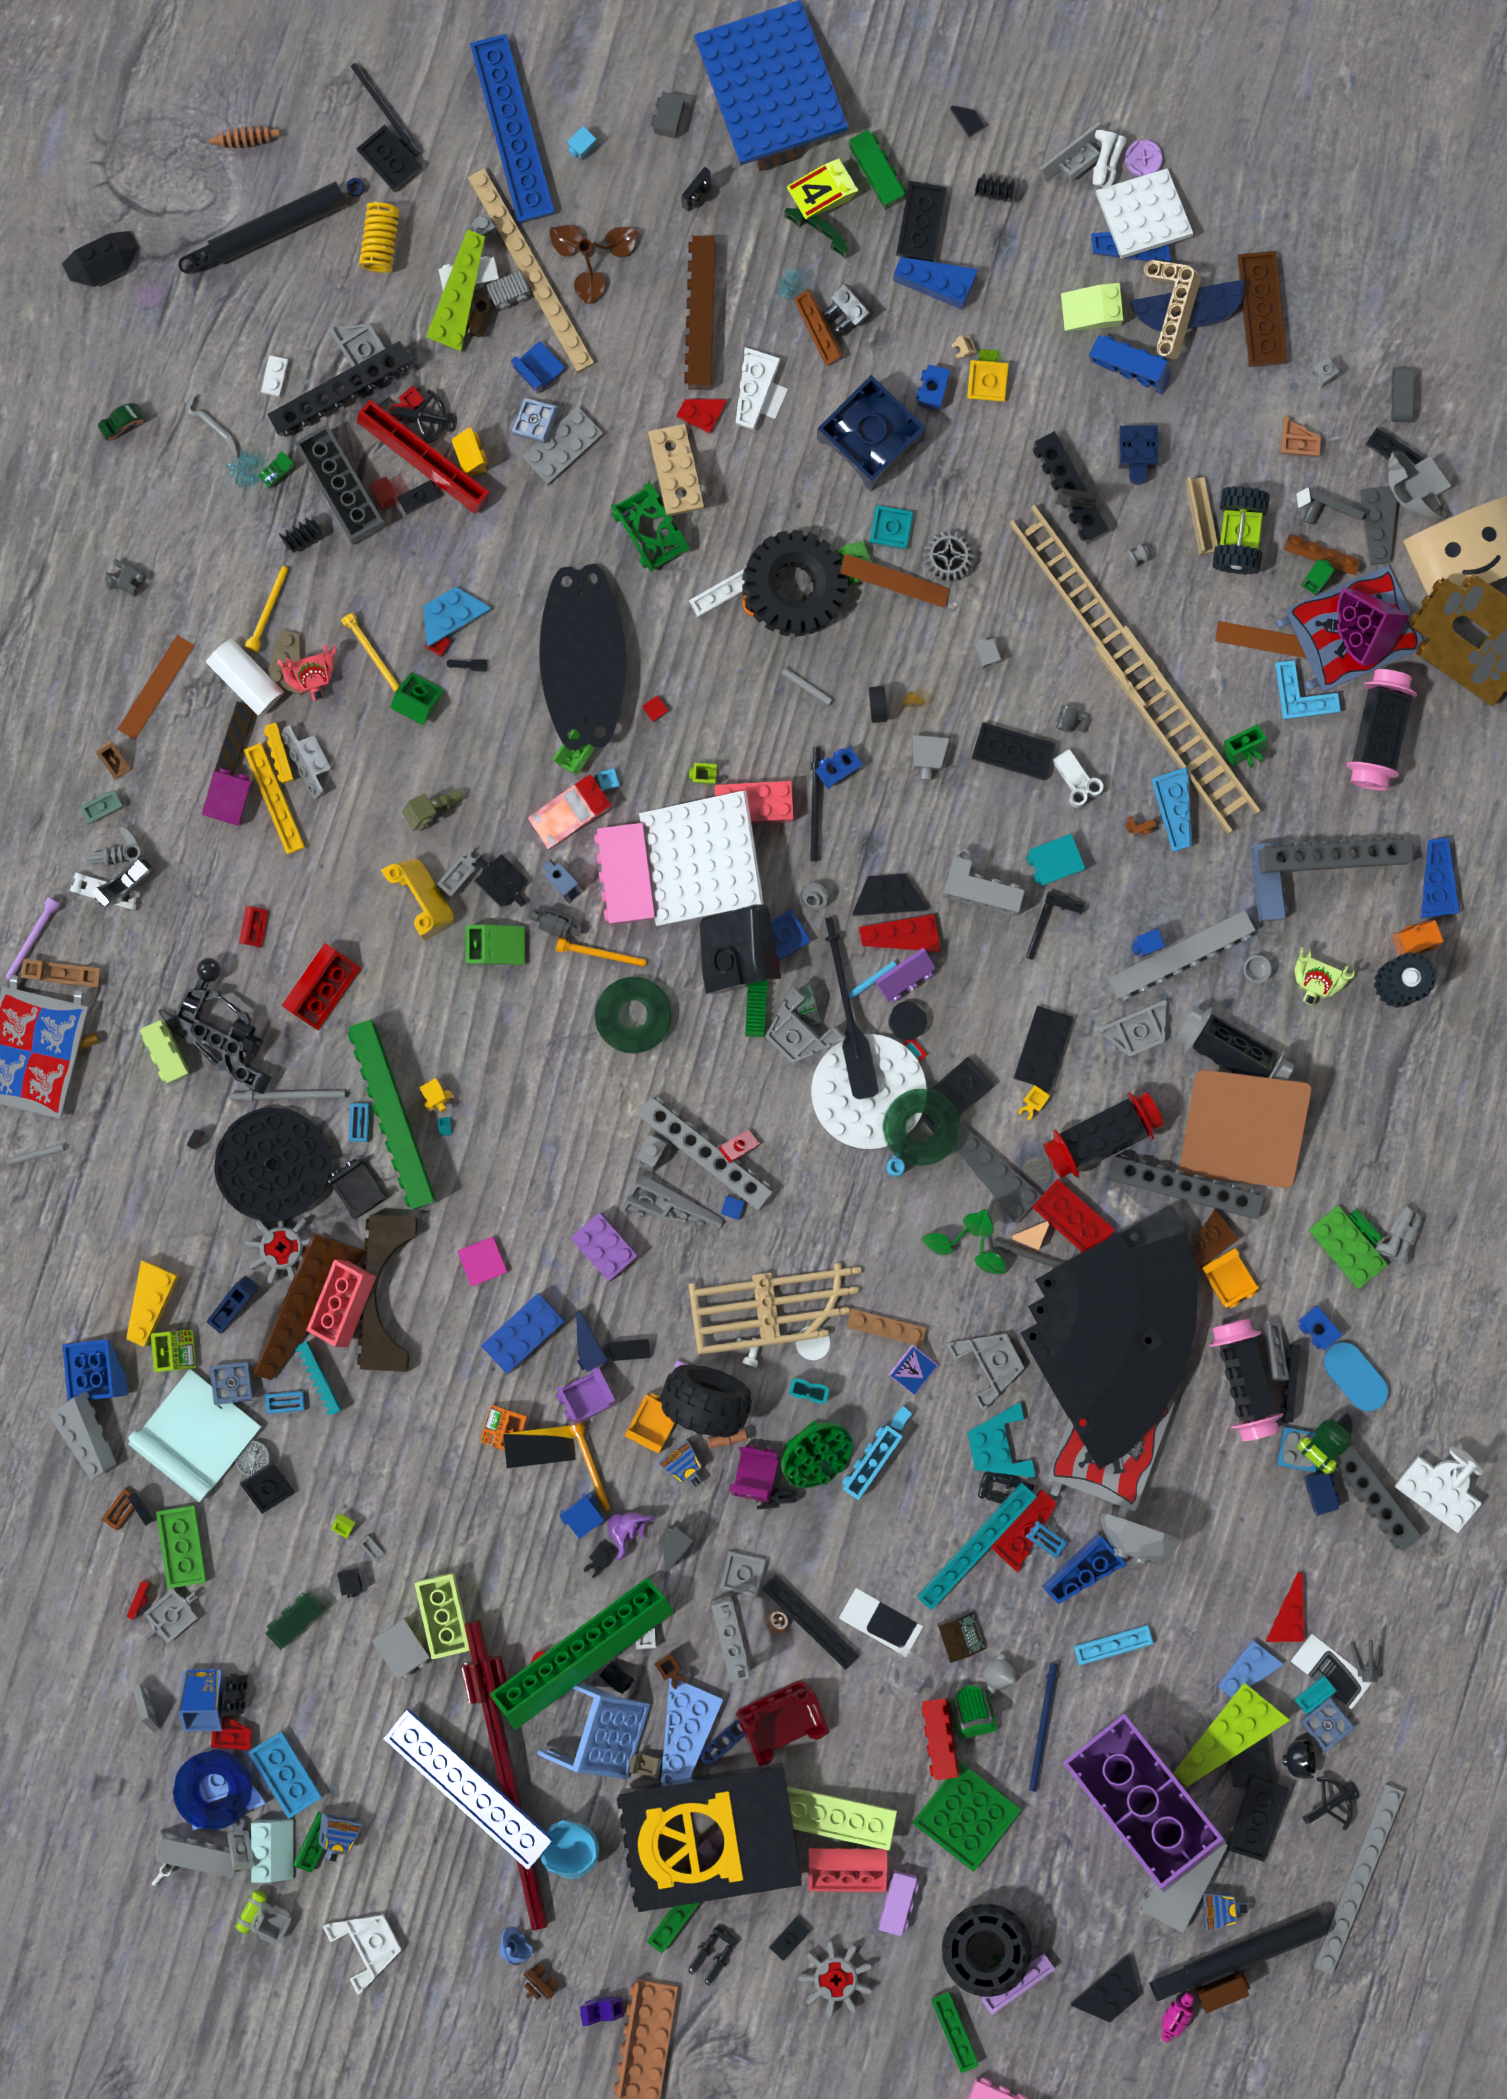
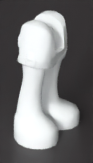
M1096 130L1095 138L1102 143V148L1097 164L1093 169V184L1105 188L1112 186L1117 173L1116 165L1122 149L1126 145L1127 138L1113 132Z

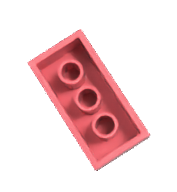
M791 781L715 785V797L739 791L747 792L751 824L793 822Z
M334 1260L306 1331L335 1347H348L376 1276L349 1261Z

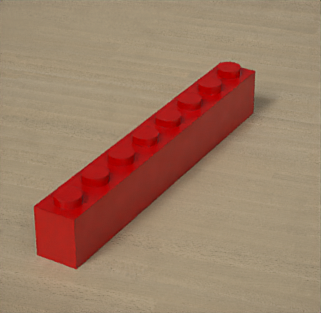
M369 400L358 412L357 423L475 515L487 503L488 490L372 400Z

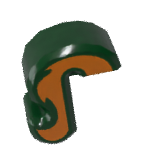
M128 403L113 410L108 418L102 419L98 423V428L103 438L110 441L117 438L130 425L143 424L146 418L139 404Z

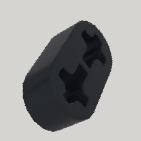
M136 1492L127 1496L145 1526L154 1521Z

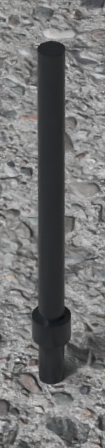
M357 63L352 64V70L400 135V140L404 146H407L415 157L419 156L421 152L413 142V137L405 131Z
M813 747V762H811L813 773L810 861L812 862L818 861L820 777L815 770L820 766L818 763L821 758V747Z

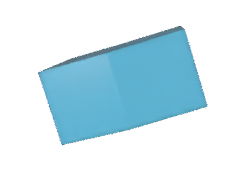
M902 1406L894 1415L890 1426L902 1431L906 1420L912 1413Z

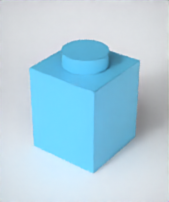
M582 126L567 141L568 152L574 158L578 157L582 161L597 146V139Z

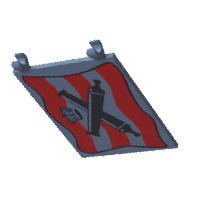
M1389 565L1286 608L1287 616L1276 622L1278 629L1289 624L1292 625L1313 671L1315 679L1304 684L1306 691L1317 686L1320 687L1322 692L1406 657L1417 652V647L1423 640L1420 633L1409 626L1412 615ZM1342 588L1354 589L1372 595L1410 615L1394 646L1375 664L1363 666L1347 652L1344 641L1340 639L1337 624H1339L1338 612L1336 611Z

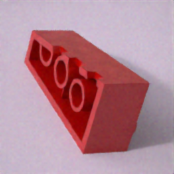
M949 1699L922 1701V1715L926 1723L924 1726L925 1737H928L929 1742L927 1754L928 1757H931L932 1765H929L930 1775L934 1777V1780L958 1778L959 1769Z

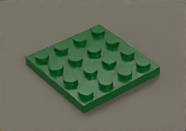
M959 1761V1777L945 1779L912 1823L974 1872L1021 1812V1809L963 1762Z

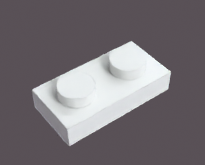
M269 355L261 389L262 394L281 397L289 362L288 359Z

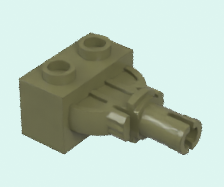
M457 789L447 795L439 794L437 798L429 801L424 793L409 800L402 810V814L412 831L417 829L422 831L429 827V823L433 821L432 818L436 813L441 810L448 811L452 804L464 799L461 790Z

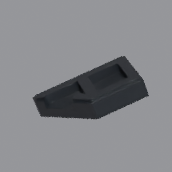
M953 105L950 107L951 112L968 137L985 128L975 110Z

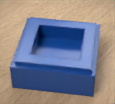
M726 1196L720 1214L739 1220L745 1202Z

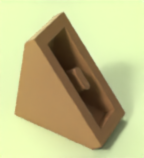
M112 741L95 750L114 779L131 770L117 745Z

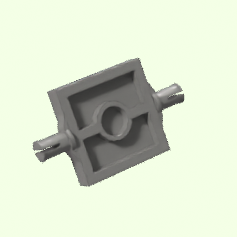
M173 1588L143 1613L151 1625V1628L143 1634L146 1637L145 1639L149 1640L157 1633L167 1643H170L199 1617L190 1605L199 1598L198 1595H195L196 1592L193 1591L184 1598Z

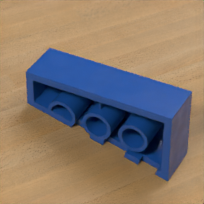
M901 257L894 271L893 281L962 310L977 276L978 269Z
M1098 335L1089 354L1092 363L1112 372L1119 370V374L1129 380L1134 377L1141 383L1140 385L1146 388L1151 385L1157 388L1156 392L1161 395L1172 375L1168 361L1163 356L1156 355L1155 357L1144 349H1134L1126 342L1118 343L1107 335L1104 337Z
M1097 1533L1041 1587L1057 1604H1060L1079 1593L1082 1589L1090 1587L1098 1580L1111 1575L1114 1571L1125 1567L1127 1564L1121 1557L1114 1555L1115 1551Z

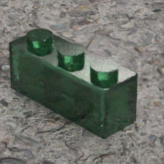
M310 1591L307 1594L302 1592L295 1599L297 1603L292 1608L287 1606L281 1612L282 1617L278 1621L274 1619L266 1626L269 1630L265 1634L280 1650L325 1609L322 1603Z

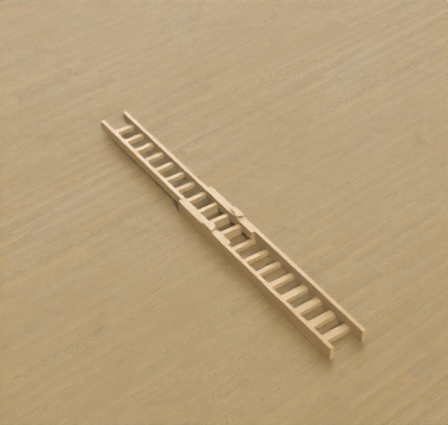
M1033 505L1031 510L1040 521L1038 524H1033L1025 530V533L1020 531L1013 520L1009 525L1097 645L1094 649L1178 767L1180 769L1189 767V782L1225 832L1229 834L1232 829L1225 821V817L1245 803L1249 805L1255 815L1260 812V809L1127 625L1123 627L1037 507ZM1041 527H1044L1051 538L1033 549L1026 538ZM1055 542L1062 553L1044 564L1037 553ZM1066 557L1073 568L1056 580L1048 568ZM1077 572L1084 584L1067 595L1059 584ZM1088 588L1095 599L1078 610L1070 599ZM1099 603L1106 614L1088 625L1082 614ZM1110 618L1117 630L1100 641L1092 629ZM1121 633L1129 645L1111 656L1104 645ZM1132 649L1140 660L1122 672L1115 661ZM1144 665L1151 676L1133 687L1126 676ZM1155 680L1162 692L1145 703L1138 694V691ZM1168 694L1176 705L1155 720H1152L1145 709ZM1179 709L1186 718V721L1164 736L1157 727V724ZM1188 725H1191L1197 736L1175 751L1168 742V739ZM1202 740L1208 750L1188 765H1185L1179 755ZM1211 757H1214L1219 766L1196 781L1191 771ZM1225 772L1231 781L1210 796H1207L1202 787ZM1236 787L1241 797L1219 812L1213 802Z

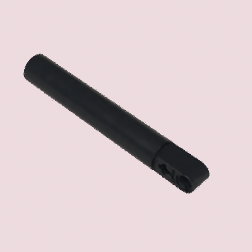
M337 182L328 184L208 240L209 245L181 257L178 262L179 269L185 274H191L215 262L220 265L346 206V201ZM202 252L210 255L207 257V262L199 259L202 256ZM184 260L192 261L193 266L190 270L182 268Z
M1315 1910L1186 1963L1182 1969L1149 1982V1985L1157 2002L1189 1988L1196 1990L1329 1935L1319 1910Z

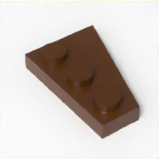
M1214 1209L1206 1223L1190 1243L1196 1271L1238 1241L1236 1235L1216 1209Z

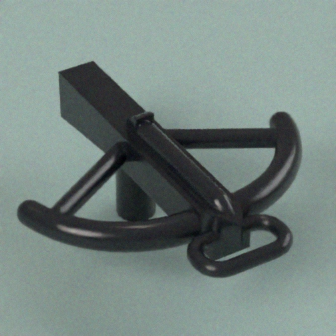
M428 389L427 393L430 396L418 411L396 406L393 410V416L409 418L411 422L417 420L424 439L423 441L430 444L440 437L444 426L448 432L455 430L456 416L453 413L446 415L441 398L434 391ZM432 398L439 405L440 415L422 412ZM449 416L453 417L452 429L448 428V424L452 422ZM421 421L439 425L436 433L431 438H427Z
M1318 1777L1317 1782H1321L1322 1805L1314 1806L1311 1812L1302 1816L1305 1824L1312 1823L1328 1813L1344 1824L1343 1830H1347L1353 1818L1351 1799L1357 1800L1359 1798V1792L1352 1781H1348L1344 1788L1334 1778ZM1325 1782L1332 1783L1341 1792L1327 1802ZM1351 1784L1354 1790H1349L1348 1785ZM1344 1801L1348 1809L1346 1821L1331 1811Z

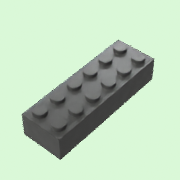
M327 424L294 442L352 545L386 527Z

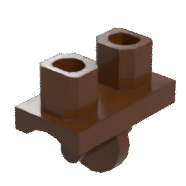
M540 1964L526 1970L523 1974L529 1981L524 1985L528 1990L525 1996L530 1998L533 1995L538 2000L541 1997L537 1992L538 1990L548 2000L555 1995L553 1992L559 1984L552 1977L545 1984L539 1979L546 1972Z

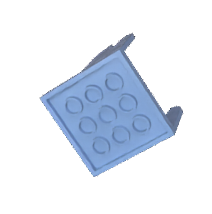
M578 1683L572 1689L589 1695L594 1699L576 1758L573 1759L548 1749L544 1751L539 1748L537 1754L577 1773L628 1779L629 1761L633 1754L636 1753L650 1704L643 1701L619 1698L589 1684Z

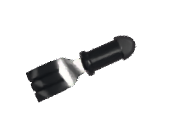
M450 659L446 662L449 668L466 669L467 667L472 671H487V660H471L466 662V660Z

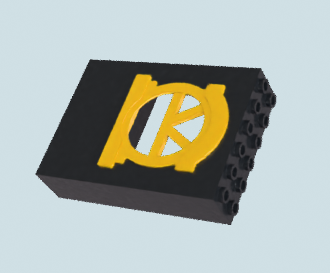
M783 1762L621 1789L617 1797L618 1809H622L623 1813L620 1817L621 1828H625L626 1832L623 1836L624 1848H628L629 1851L626 1861L627 1867L632 1869L629 1880L631 1888H635L632 1898L634 1908L638 1907V1912L802 1885ZM690 1812L702 1813L711 1817L718 1823L724 1835V1850L721 1857L711 1868L703 1872L699 1870ZM682 1814L686 1834L670 1829L665 1824L673 1817ZM659 1834H663L687 1844L667 1861H663L658 1850ZM689 1853L692 1873L685 1874L673 1870L672 1866Z

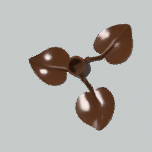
M574 225L550 228L551 242L560 255L570 257L574 255L577 248L581 255L585 257L589 273L583 272L576 277L574 289L586 304H591L598 300L606 286L604 276L599 272L593 273L589 257L594 255L595 248L611 249V253L614 256L626 257L633 251L638 231L634 228L617 227L606 234L605 241L608 246H604L596 242L592 244L589 239L583 238L580 229Z

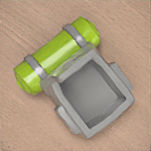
M254 1890L251 1896H249L248 1902L235 1927L240 1933L249 1934L250 1931H253V1933L259 1934V1938L272 1944L274 1942L279 1943L288 1928L291 1916L287 1910L277 1905L273 1907L266 1903L268 1897L265 1893Z

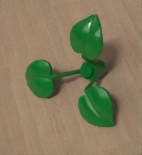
M986 1209L966 1215L963 1219L966 1228L954 1241L950 1242L948 1236L940 1233L927 1234L921 1238L923 1243L934 1253L949 1255L953 1251L952 1246L970 1230V1233L974 1236L981 1235L980 1255L975 1257L977 1266L991 1274H1004L1007 1272L1006 1263L1001 1256L993 1252L984 1253L983 1251L984 1237H989L994 1233L993 1222Z

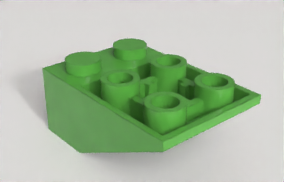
M466 925V964L525 965V926Z

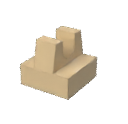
M968 335L957 337L956 341L951 344L952 348L960 347V353L956 354L957 359L973 356L977 353L972 339Z

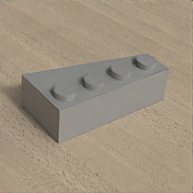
M85 1391L65 1403L49 1415V1417L90 1480H93L114 1467L116 1461L108 1441H104L102 1436L103 1429L101 1424L98 1425L94 1416L96 1414L93 1406H90L87 1399L89 1395Z
M160 1830L154 1852L157 1862L229 1878L234 1877L235 1870L232 1867L229 1846L220 1847L213 1842H202L194 1838L183 1837Z

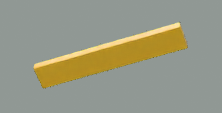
M262 743L244 749L287 855L304 849L305 845Z

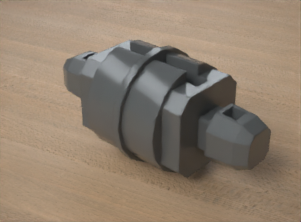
M546 907L544 912H541V910L532 909L529 915L531 920L540 922L538 929L550 933V935L566 938L567 933H570V935L579 936L582 930L580 925L572 923L573 916L561 910Z

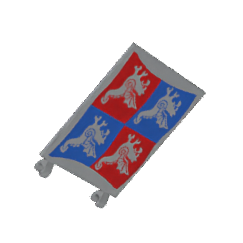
M12 975L10 978V988L2 986L0 994V1104L61 1119L89 1007L83 1006L86 993L78 990L75 991L74 1003L18 990L22 978Z

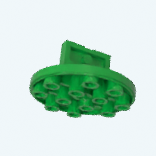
M814 1420L803 1431L784 1444L787 1449L782 1458V1473L790 1484L798 1488H811L828 1484L830 1479L845 1469L853 1447L851 1435L840 1424L832 1422L817 1424Z

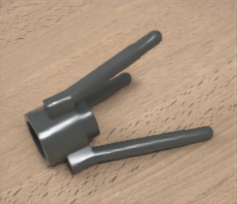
M1369 1640V1665H1364L1362 1669L1354 1643L1350 1642L1358 1676L1362 1677V1682H1377L1382 1646H1378L1376 1662L1373 1665V1640Z

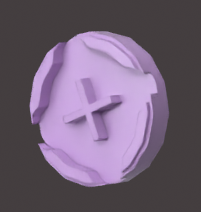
M1150 140L1133 142L1125 153L1126 168L1136 177L1157 172L1162 164L1161 150L1156 143Z

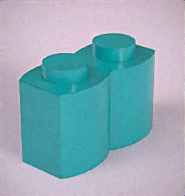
M794 1378L791 1380L789 1394L796 1398H808L814 1403L823 1404L827 1401L830 1389L823 1384H810L804 1379Z

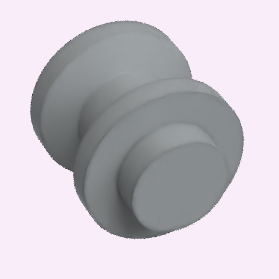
M1138 544L1137 550L1133 552L1129 549L1126 550L1127 558L1133 568L1137 567V562L1140 560L1147 562L1148 556H1150L1146 546L1142 547L1141 544Z

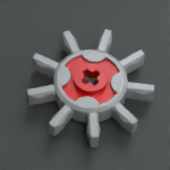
M302 1218L293 1229L285 1227V1221L278 1222V1227L271 1230L262 1221H257L258 1228L265 1235L261 1242L245 1241L246 1247L260 1249L261 1257L249 1265L250 1269H258L261 1265L267 1263L271 1267L268 1275L269 1284L273 1285L279 1270H287L292 1281L295 1275L293 1267L301 1261L304 1248L307 1247L310 1238L301 1240L298 1235L305 1227L307 1221ZM281 1244L286 1247V1249H283V1253L277 1250L281 1247Z
M828 1940L827 1950L829 1957L821 1961L811 1952L806 1954L808 1960L817 1966L815 1974L799 1975L800 1982H815L816 1991L807 1997L806 2002L810 2005L820 1996H823L829 2000L826 2009L827 2016L831 2017L834 2012L835 2001L844 2000L848 2009L854 2013L856 2012V2007L850 1998L852 1993L858 1990L864 1994H871L872 1990L869 1986L857 1982V1975L872 1969L871 1964L864 1963L854 1967L850 1960L856 1952V1945L852 1944L843 1957L835 1955L834 1944L832 1940ZM835 1974H838V1982H834V1979H832Z

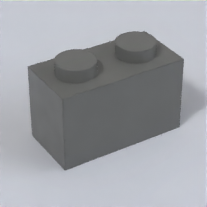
M663 91L662 96L657 98V115H653L651 121L655 134L676 139L685 105L684 96Z

